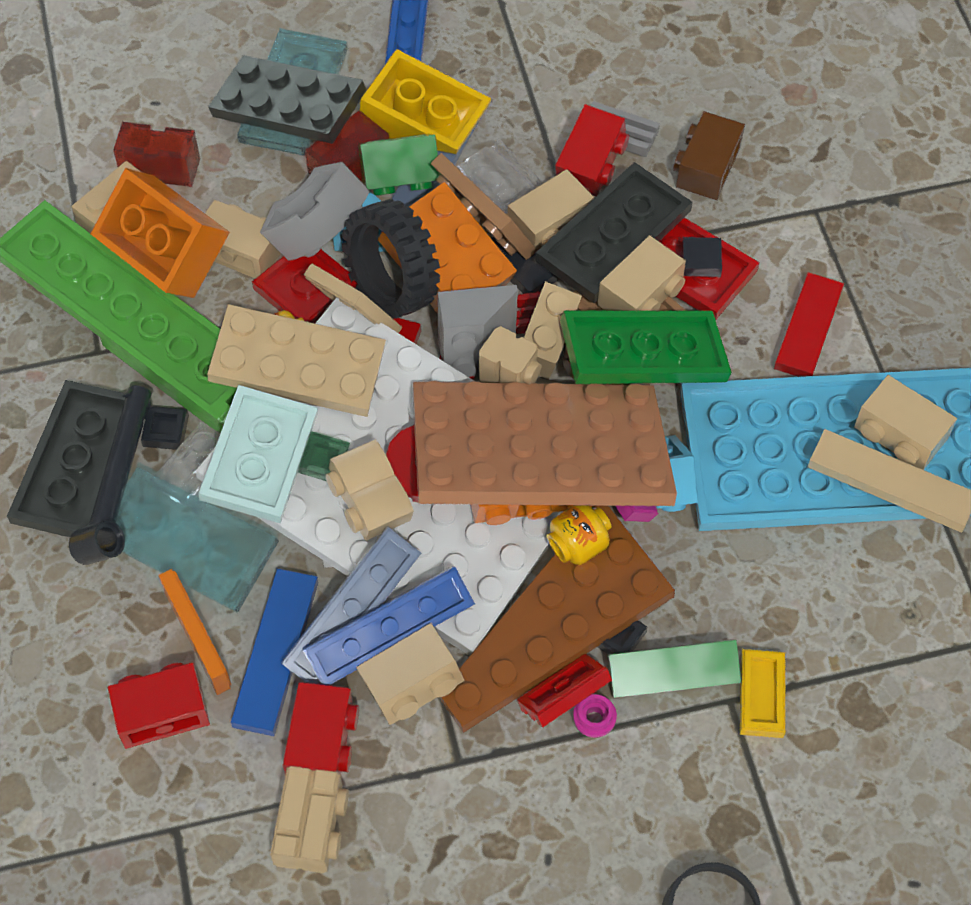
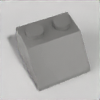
M517 285L438 292V346L443 362L467 377L479 376V350L495 328L502 326L516 334Z

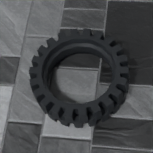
M388 199L360 208L349 215L350 218L344 224L347 229L343 230L342 238L347 241L342 244V252L348 254L344 262L346 267H351L352 272L348 274L351 282L356 281L358 284L355 289L366 295L392 319H396L418 311L432 303L434 300L433 296L437 294L439 289L435 284L440 282V274L434 270L440 268L439 259H435L432 256L437 250L435 244H429L427 241L431 237L428 229H421L423 224L419 216L413 217L414 210L409 206L404 207L403 202ZM379 229L387 235L395 247L401 262L403 273L402 289L393 282L384 267L378 245Z

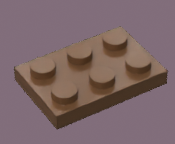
M442 153L431 162V165L440 174L436 181L439 184L445 182L487 233H490L511 256L517 251L527 260L537 251L512 219Z

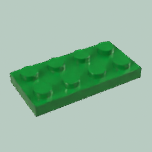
M563 311L560 319L576 384L727 382L732 373L713 311Z

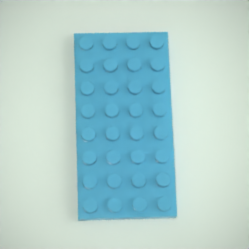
M971 368L732 380L722 383H682L680 395L688 450L694 455L698 503H695L699 531L928 519L810 469L808 464L824 429L898 459L893 452L879 443L869 441L859 430L854 428L862 405L885 377L890 375L957 418L948 440L929 462L924 471L971 490Z

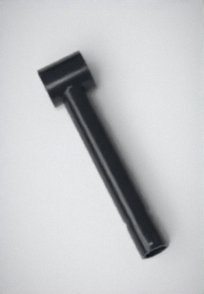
M138 385L130 386L128 391L122 396L125 397L122 414L119 418L89 526L76 529L69 538L70 554L76 562L82 565H89L117 557L125 547V536L116 520L143 428V421L147 410L152 408L150 400L152 393L145 387Z

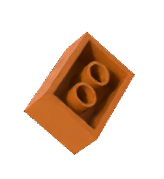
M125 168L90 234L165 293L195 298L230 232L155 176Z
M445 182L409 206L414 210L413 217L419 216L423 221L421 229H428L431 235L427 239L428 243L435 244L437 252L433 253L432 256L435 259H439L440 268L434 270L440 274V282L435 284L439 288L438 292L507 286L517 272L516 268ZM381 232L378 241L402 269L395 247L387 235ZM438 292L433 296L434 300L430 303L437 313Z

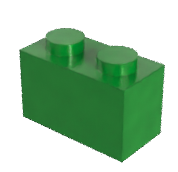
M430 133L358 143L363 185L368 190L373 189L374 195L396 193L395 186L410 184V190L432 188V181H436L440 176L439 172L431 165V162L438 156L435 134Z

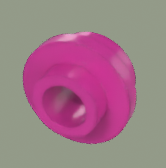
M590 695L574 708V724L582 734L588 737H603L610 733L616 724V708L604 696ZM597 712L603 719L598 723H592L587 719V715Z

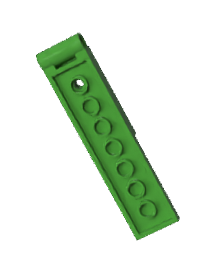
M46 200L0 237V262L99 336L102 345L218 434H221L237 388L208 382L207 374L221 330L218 326L174 294L165 293L93 237L87 230Z

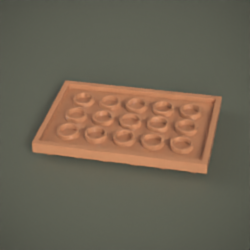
M476 381L469 383L413 382L418 504L675 506L677 491L654 385L561 383L529 385L519 382L481 383Z

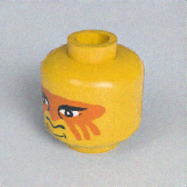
M573 505L551 520L550 533L547 534V540L554 553L563 563L570 561L573 564L581 565L607 549L610 541L608 530L612 526L601 508L597 507L593 510L588 505Z

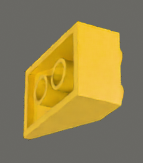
M396 49L361 98L358 125L384 139L435 134L437 151L457 154L490 105L492 98Z

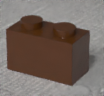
M704 111L698 125L692 123L685 141V144L688 145L686 151L679 150L673 166V171L678 172L676 187L717 201L741 148L745 124Z

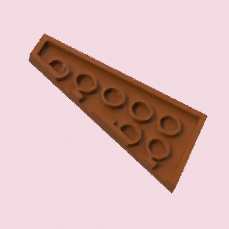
M596 505L593 510L597 507L601 508L610 520L612 528L608 530L610 541L607 549L581 565L573 564L570 561L563 563L555 554L459 668L465 681L457 685L448 695L440 697V700L463 733L530 691L583 654L589 653L606 639L617 635L633 622L640 620L675 597V589L608 505Z

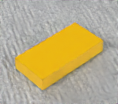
M742 649L740 667V735L783 738L785 735V652Z

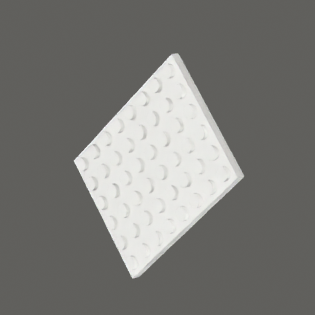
M336 297L315 324L386 340L368 417L311 405L318 407V415L281 524L263 518L259 519L348 576L380 535L366 541L360 531L354 533L351 530L344 513L348 506L341 495L338 497L333 495L326 480V474L329 473L330 459L375 439L386 454L392 439L401 430L414 425L413 382L469 383L474 380L383 323L373 324L357 310L346 306ZM215 448L196 470V478L202 482ZM409 498L414 510L411 521L392 530L420 551L421 555L385 601L388 602L442 571L455 566L475 605L434 628L441 638L470 656L489 634L549 547L547 534L550 533L551 520L564 511L554 512L548 517L531 520L525 516L511 518L510 521L500 525H488L487 522L474 523L471 504H418L413 502L412 498Z

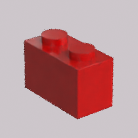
M584 104L556 162V176L568 170L591 195L597 197L602 186H608L612 180L615 171L613 162L617 154L622 156L627 148L630 135L626 134L625 118Z
M193 662L189 664L172 663L163 667L160 672L145 676L129 675L120 679L117 684L107 686L117 733L125 749L210 725L199 677Z
M299 682L283 760L285 775L287 768L290 766L311 769L312 771L337 772L340 774V777L341 772H349L352 746L346 745L349 730L356 731L359 718V705L353 704L351 688Z

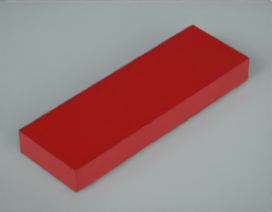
M810 272L807 273L775 362V370L797 377L813 376L845 283Z

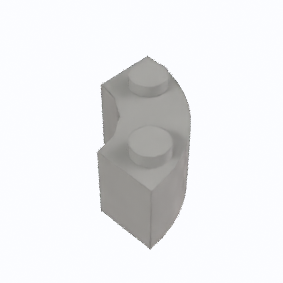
M343 162L315 167L308 179L295 192L285 199L274 202L260 233L288 260L303 256L311 257L345 227L344 224L350 218L349 215L352 212L363 208L362 205L370 191Z

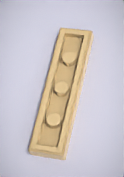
M824 429L808 464L810 469L961 533L971 514L970 489Z

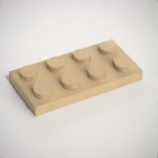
M228 304L208 370V382L235 388L241 385L293 401L368 417L386 340Z

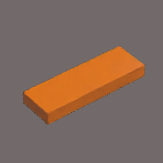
M170 569L159 574L164 592L216 694L219 695L231 689L227 670L176 571Z

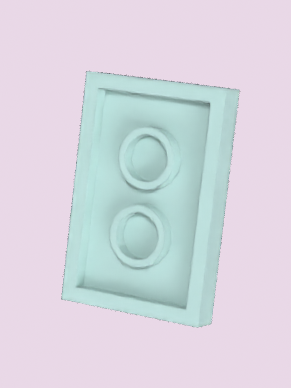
M238 385L200 488L199 500L281 524L318 415V407Z

